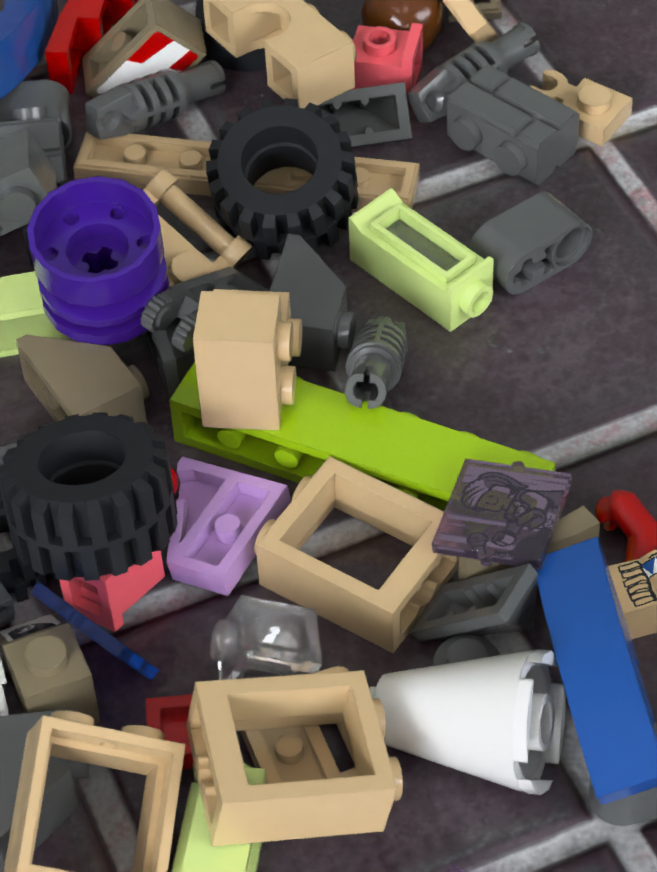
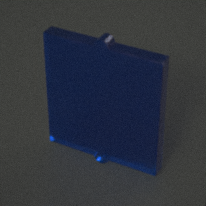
M37 582L30 593L128 666L150 681L156 676L159 669L40 582Z

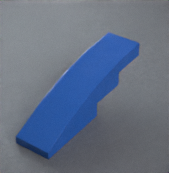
M5 0L3 11H0V100L26 78L45 54V49L59 17L57 0Z
M596 536L544 555L540 567L534 566V569L538 572L537 583L549 633L593 789L598 801L605 805L657 787V733L653 724L656 721L638 669L640 663L600 541Z

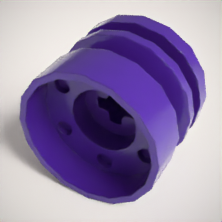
M101 176L72 180L49 192L33 210L27 228L30 252L38 278L45 315L57 331L77 342L110 345L127 342L146 332L148 329L140 324V318L145 306H147L153 296H157V294L170 289L161 226L155 204L142 189L122 179Z

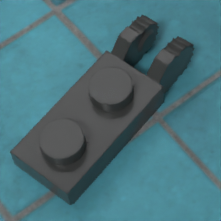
M230 266L172 285L169 290L153 296L142 312L140 324L149 331L157 333L158 330L163 331L167 329L173 320L179 317L181 320L173 332L171 343L183 352L194 350L193 335L201 291H213V289L270 290Z

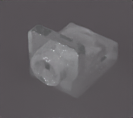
M241 595L226 619H221L216 623L211 636L210 654L213 660L218 661L219 680L241 679L248 668L282 675L316 673L322 666L316 609Z

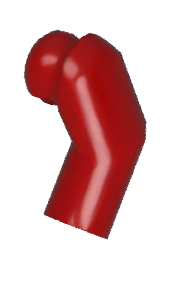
M614 490L611 496L601 497L597 501L595 516L600 523H604L603 528L607 531H616L621 528L627 537L624 562L640 559L647 553L657 549V521L635 493L627 490Z

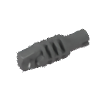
M520 22L494 41H477L435 67L406 94L418 122H433L447 116V101L450 94L463 83H470L471 77L488 64L508 74L509 69L526 58L537 54L540 50L538 40H533L525 45L527 40L536 35L532 27Z
M209 60L179 73L163 69L154 74L151 73L128 83L120 84L85 103L87 132L97 139L103 140L137 133L157 124L184 115L189 105L194 102L224 93L226 85L221 83V81L225 80L224 71L216 61Z
M379 316L376 319H369L356 334L345 365L348 377L345 394L349 403L353 406L361 408L363 402L368 401V409L379 407L384 402L387 392L392 390L399 382L409 350L404 322H392L390 317L384 318V316Z

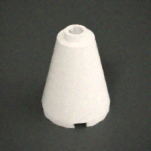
M530 650L382 675L377 686L370 687L369 690L372 699L379 698L383 704L386 720L385 746L526 794L542 795L549 790L552 784V780L540 779L545 763L559 764L565 729L566 696L564 685L551 683L548 667H558L555 653L552 650Z

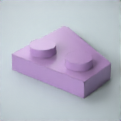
M182 456L177 463V474L180 480L179 498L176 500L178 524L175 533L169 538L170 542L168 543L166 559L168 569L173 580L229 596L256 556L254 545L261 528L268 520H277L291 503L288 486Z

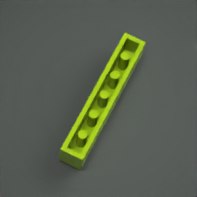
M195 362L169 400L174 441L296 483H300L308 475L313 477L330 456L457 518L500 525L505 523L504 518L506 515L504 514L499 517L490 515L476 516L463 510L461 506L463 500H457V498L463 499L465 491L469 489L462 487L469 470L554 482L556 463L540 458L531 452L518 451L481 439L470 432L457 431L420 419L409 412H399L384 406L368 409V401H364L361 408L355 407L349 403L345 393L304 381L296 376L294 405L283 404L280 431L203 427ZM491 494L481 503L478 511L499 515L502 510H504V513H507L513 501L508 503L510 498ZM473 495L465 501L464 506L473 497ZM528 498L522 500V503L529 507L531 512H537V503ZM471 502L467 505L466 510H470ZM511 510L508 517H513L515 511ZM518 511L517 516H521L522 513ZM533 515L519 522L522 527L528 526L534 520ZM464 525V540L469 541L471 538L482 536L493 529ZM530 526L531 533L539 530L536 526Z

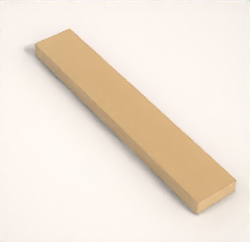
M86 132L73 167L75 180L101 176L122 179L140 189H145L149 182L162 169L166 168L179 180L176 186L185 194L212 196L206 174V161L211 160L208 151L211 142L128 134L99 140ZM354 157L359 199L357 209L352 211H359L390 188L396 192L404 204L413 209L420 178V163ZM281 167L264 174L255 183L254 187L272 194L288 193L305 185L313 175L300 168Z

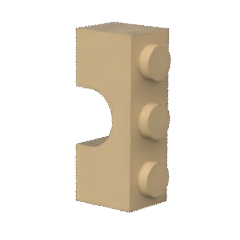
M203 0L206 32L233 56L238 58L253 50L265 48L268 86L283 100L285 98L297 99L299 108L305 109L309 102L319 105L355 87L354 62L357 58V52L352 39L346 32L338 30L320 15L312 4H307L303 0Z

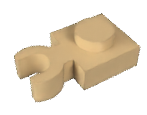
M546 69L542 77V90L538 87L530 86L577 111L580 114L578 136L602 147L631 116L632 97L586 78L577 86H573L568 83L567 78L562 73Z

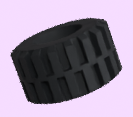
M285 98L284 105L273 106L272 99L260 101L261 109L254 112L247 106L237 112L238 122L234 124L226 121L220 127L221 140H212L208 150L211 160L206 161V174L217 218H219L221 226L232 236L234 235V238L240 235L254 246L258 258L270 260L272 253H279L281 256L288 234L300 235L319 254L317 245L324 242L330 247L338 241L337 228L347 230L349 227L348 217L352 215L353 209H357L359 199L358 182L351 140L346 131L341 132L340 122L332 114L322 118L321 107L310 102L305 109L299 108L297 99ZM281 167H296L306 170L313 175L305 185L288 193L272 194L254 187L255 183L264 174Z
M93 412L91 415L79 416V414L65 416L63 420L57 422L49 421L38 426L39 430L36 432L24 434L17 440V447L8 449L3 456L4 465L0 466V489L13 548H16L17 556L24 564L32 563L33 570L42 575L55 573L56 579L70 581L75 577H84L85 581L100 580V576L113 574L117 576L127 573L129 567L133 565L142 566L153 559L152 552L162 551L170 542L169 534L176 531L178 524L176 515L178 513L168 450H166V444L162 436L154 434L153 427L145 422L134 423L131 416L122 414L108 416L107 412Z

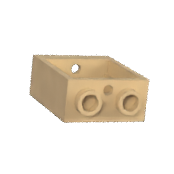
M329 456L313 477L308 475L300 481L294 491L291 503L277 520H268L258 533L254 552L257 555L259 585L394 653L418 622L441 585L447 584L459 568V548L461 546L441 544L440 541L442 536L464 540V530L446 528L464 529V525L449 523L450 516H454ZM333 508L413 546L379 590L300 551L301 547Z
M364 670L195 682L186 729L212 846L384 831L393 801H399L402 796L403 779L398 759L396 757H389L385 746L386 720L383 704L379 698L372 699ZM344 724L358 776L248 785L236 731Z
M55 711L51 713V717L43 715L26 736L4 872H71L32 864L50 756L146 775L132 872H168L185 744L164 740V733L148 726L128 725L122 727L121 731L94 726V718L80 712Z

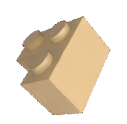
M223 289L201 291L193 335V346L202 426L280 431L283 404L294 405L296 394V367L288 366V363L292 357H300L302 348V319L291 318L289 292Z

